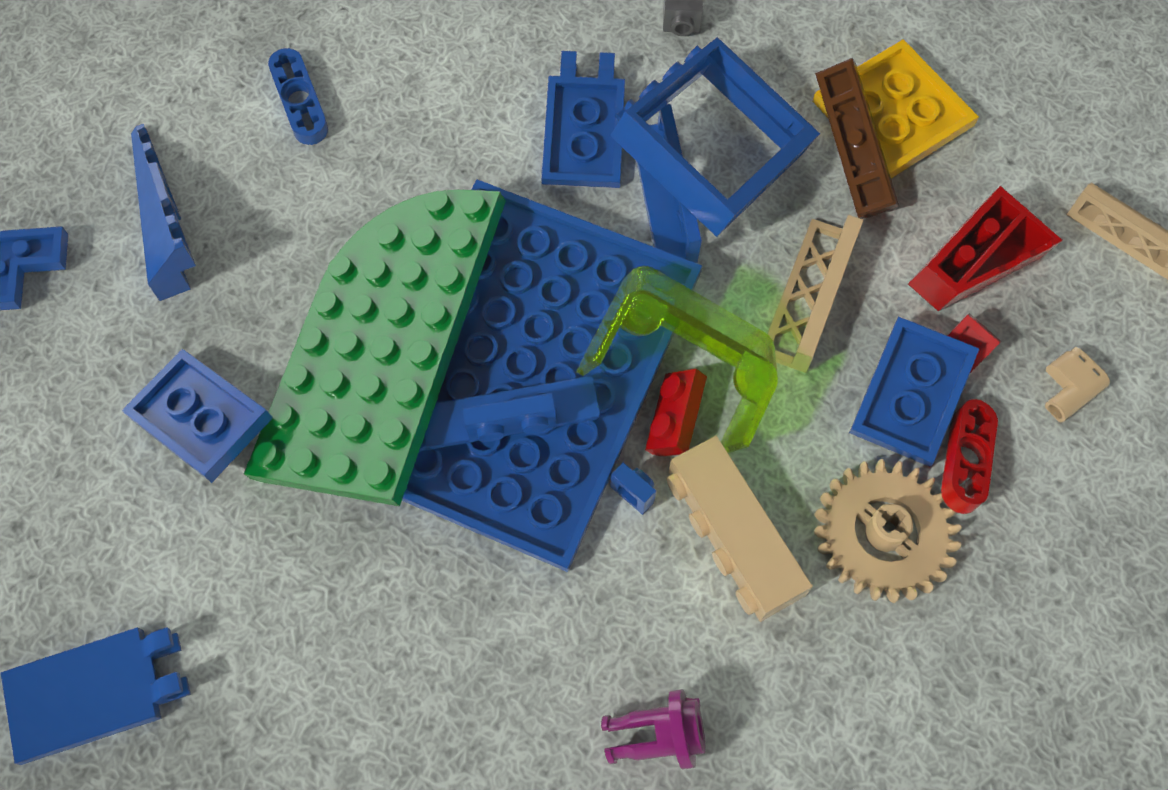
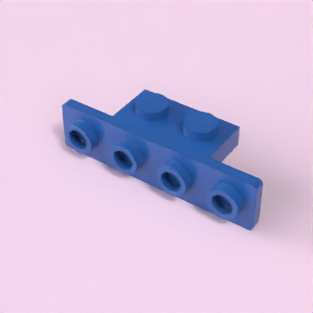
M591 376L436 403L425 433L426 446L428 449H436L475 441L491 442L508 435L519 433L535 434L552 427L597 420L600 417V410L594 380Z

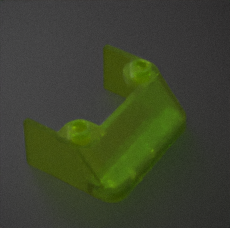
M640 266L633 269L623 279L576 372L584 376L602 363L619 327L635 336H647L656 331L661 325L735 367L733 383L742 398L721 443L727 453L749 447L778 384L776 352L773 340L764 331L655 268Z

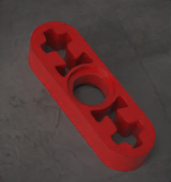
M978 399L968 400L954 413L950 428L941 495L946 505L960 514L973 512L987 500L989 495L998 418L994 409L989 404ZM975 424L980 426L975 432L970 433L974 430ZM961 447L971 449L978 457V464H973L966 460L962 454ZM967 478H970L965 482V489L962 486H959Z

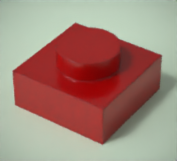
M970 313L947 335L979 348L970 373L1001 343L1000 339Z

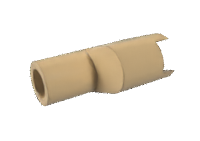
M1075 347L1071 351H1066L1046 367V372L1063 389L1046 402L1045 408L1058 422H1064L1107 388L1110 384V379L1104 370L1080 348Z

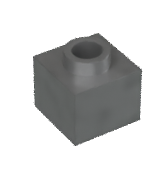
M664 0L663 32H672L677 36L700 33L703 0Z

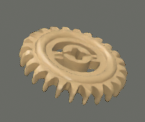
M880 459L877 462L874 473L868 468L867 462L863 461L858 468V477L853 474L850 468H847L843 472L844 484L840 483L838 479H833L830 483V489L834 496L825 492L820 497L821 503L828 510L819 508L815 512L816 519L826 524L817 526L814 530V534L817 537L827 540L818 547V552L832 554L833 556L826 564V567L828 569L839 567L842 569L838 578L840 583H845L851 578L855 580L854 592L856 594H859L865 587H869L871 599L874 601L880 598L882 591L886 592L889 601L892 603L898 601L900 591L909 600H914L917 597L916 587L924 593H931L934 585L930 582V579L936 582H943L947 579L946 572L942 571L940 567L952 568L957 563L955 558L950 557L946 553L956 552L962 546L961 542L948 538L957 534L962 529L960 524L953 525L946 522L956 512L950 508L940 507V504L944 501L941 493L936 495L930 494L935 478H930L921 485L918 484L919 467L915 468L905 477L902 473V461H898L895 464L891 473H887L884 459ZM881 501L893 503L883 505L878 510L870 505L871 503ZM856 518L866 526V538L872 547L883 552L895 551L903 559L890 562L879 560L867 553L858 542L856 536ZM913 520L918 532L917 545L908 538L913 530ZM888 522H891L896 527L890 533L886 532L883 528Z

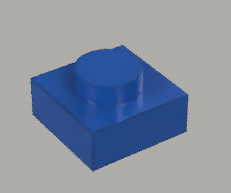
M622 462L611 474L610 487L642 515L654 504L657 490L653 488L654 482L641 469L634 468L632 470Z

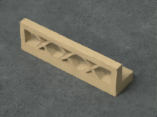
M1092 182L1088 184L1066 215L1168 280V230Z
M848 215L843 229L815 219L811 220L760 351V357L807 373L863 219ZM815 232L838 239L835 249L819 255L812 242ZM809 250L813 258L805 260ZM831 258V261L827 269L823 261ZM817 264L824 277L823 282L807 288L799 275L800 271ZM795 284H797L800 291L792 294ZM819 291L816 301L814 302L810 294ZM804 297L811 309V314L809 317L794 322L787 310V305ZM784 317L787 325L779 328L782 318ZM806 325L804 333L801 336L797 328ZM791 331L799 345L795 357L771 349L775 337Z

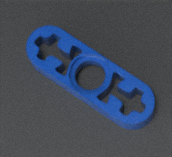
M279 49L270 56L268 66L292 131L300 143L306 145L317 144L327 136L328 125L302 56L294 49ZM290 63L294 78L287 79L283 64ZM297 91H304L309 94L307 99L301 103H292L288 100ZM309 113L315 129L307 131L301 116L302 114Z

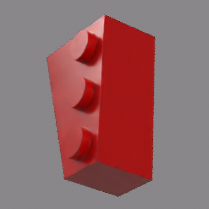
M999 186L914 276L908 285L937 311H940L1042 258L1063 240L1002 186Z

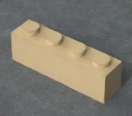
M717 435L671 459L668 471L670 476L666 478L667 484L674 497L678 501L684 498L693 513L689 514V519L696 533L701 538L708 536L716 549L712 552V557L720 572L724 576L731 574L740 588L736 591V596L744 611L748 615L755 613L759 621L762 622L806 597L813 587Z

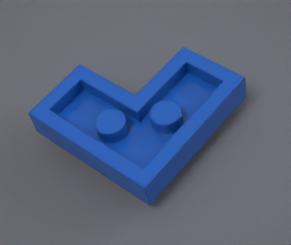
M63 226L0 231V310L21 309L25 273L66 270L69 234Z

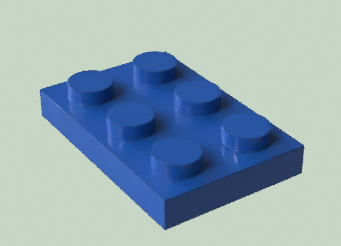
M898 316L849 433L930 467L934 463L979 348Z
M184 349L122 410L133 422L211 483L273 418L265 408Z

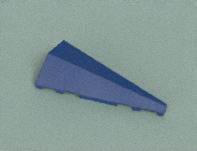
M143 123L134 128L131 133L147 281L158 300L162 301L191 290L184 270L192 268L196 264L179 223L181 216Z

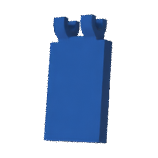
M561 51L560 76H548L542 184L620 188L622 147L610 135L619 122L615 115L624 108L625 79H614L615 53L600 52L598 78L576 77L577 51Z
M137 627L0 672L14 763L23 765L162 719L159 705L191 695L188 678L186 676L180 677L178 672L165 675L159 679L156 678L153 660L182 651L178 633L171 634L170 628L166 627L154 631L145 637L144 631Z

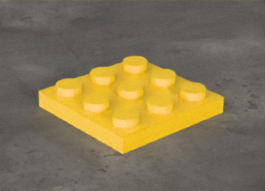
M904 39L857 67L891 179L975 126L979 118ZM818 90L815 92L812 102L828 118L821 92Z

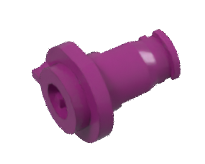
M683 689L673 690L669 692V706L632 711L616 718H612L610 715L603 716L601 721L602 731L608 730V732L654 725L657 740L605 748L604 752L608 763L616 764L619 759L626 758L645 760L676 755L682 770L695 768L696 755L705 754L706 748L699 698H687Z

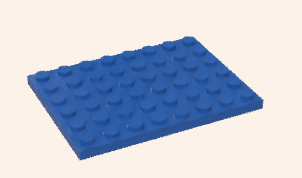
M476 179L471 190L500 191L506 202L436 403L591 376L594 380L600 417L597 420L548 428L543 432L535 434L519 433L504 436L499 440L491 442L475 441L436 449L427 448L424 436L402 501L568 572L701 275L702 265Z

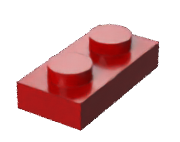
M698 369L665 374L645 448L652 455L660 457L680 455L689 450L707 376Z

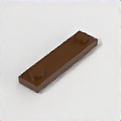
M850 58L815 73L858 218H869L900 207L856 62L853 58Z

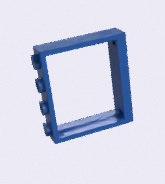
M716 37L703 49L697 45L688 54L683 65L678 61L673 64L663 76L662 82L659 83L653 80L642 91L637 102L633 99L628 100L625 107L615 115L619 122L610 136L718 237L809 148L820 133L727 45ZM702 75L781 148L728 199L646 123L647 120Z

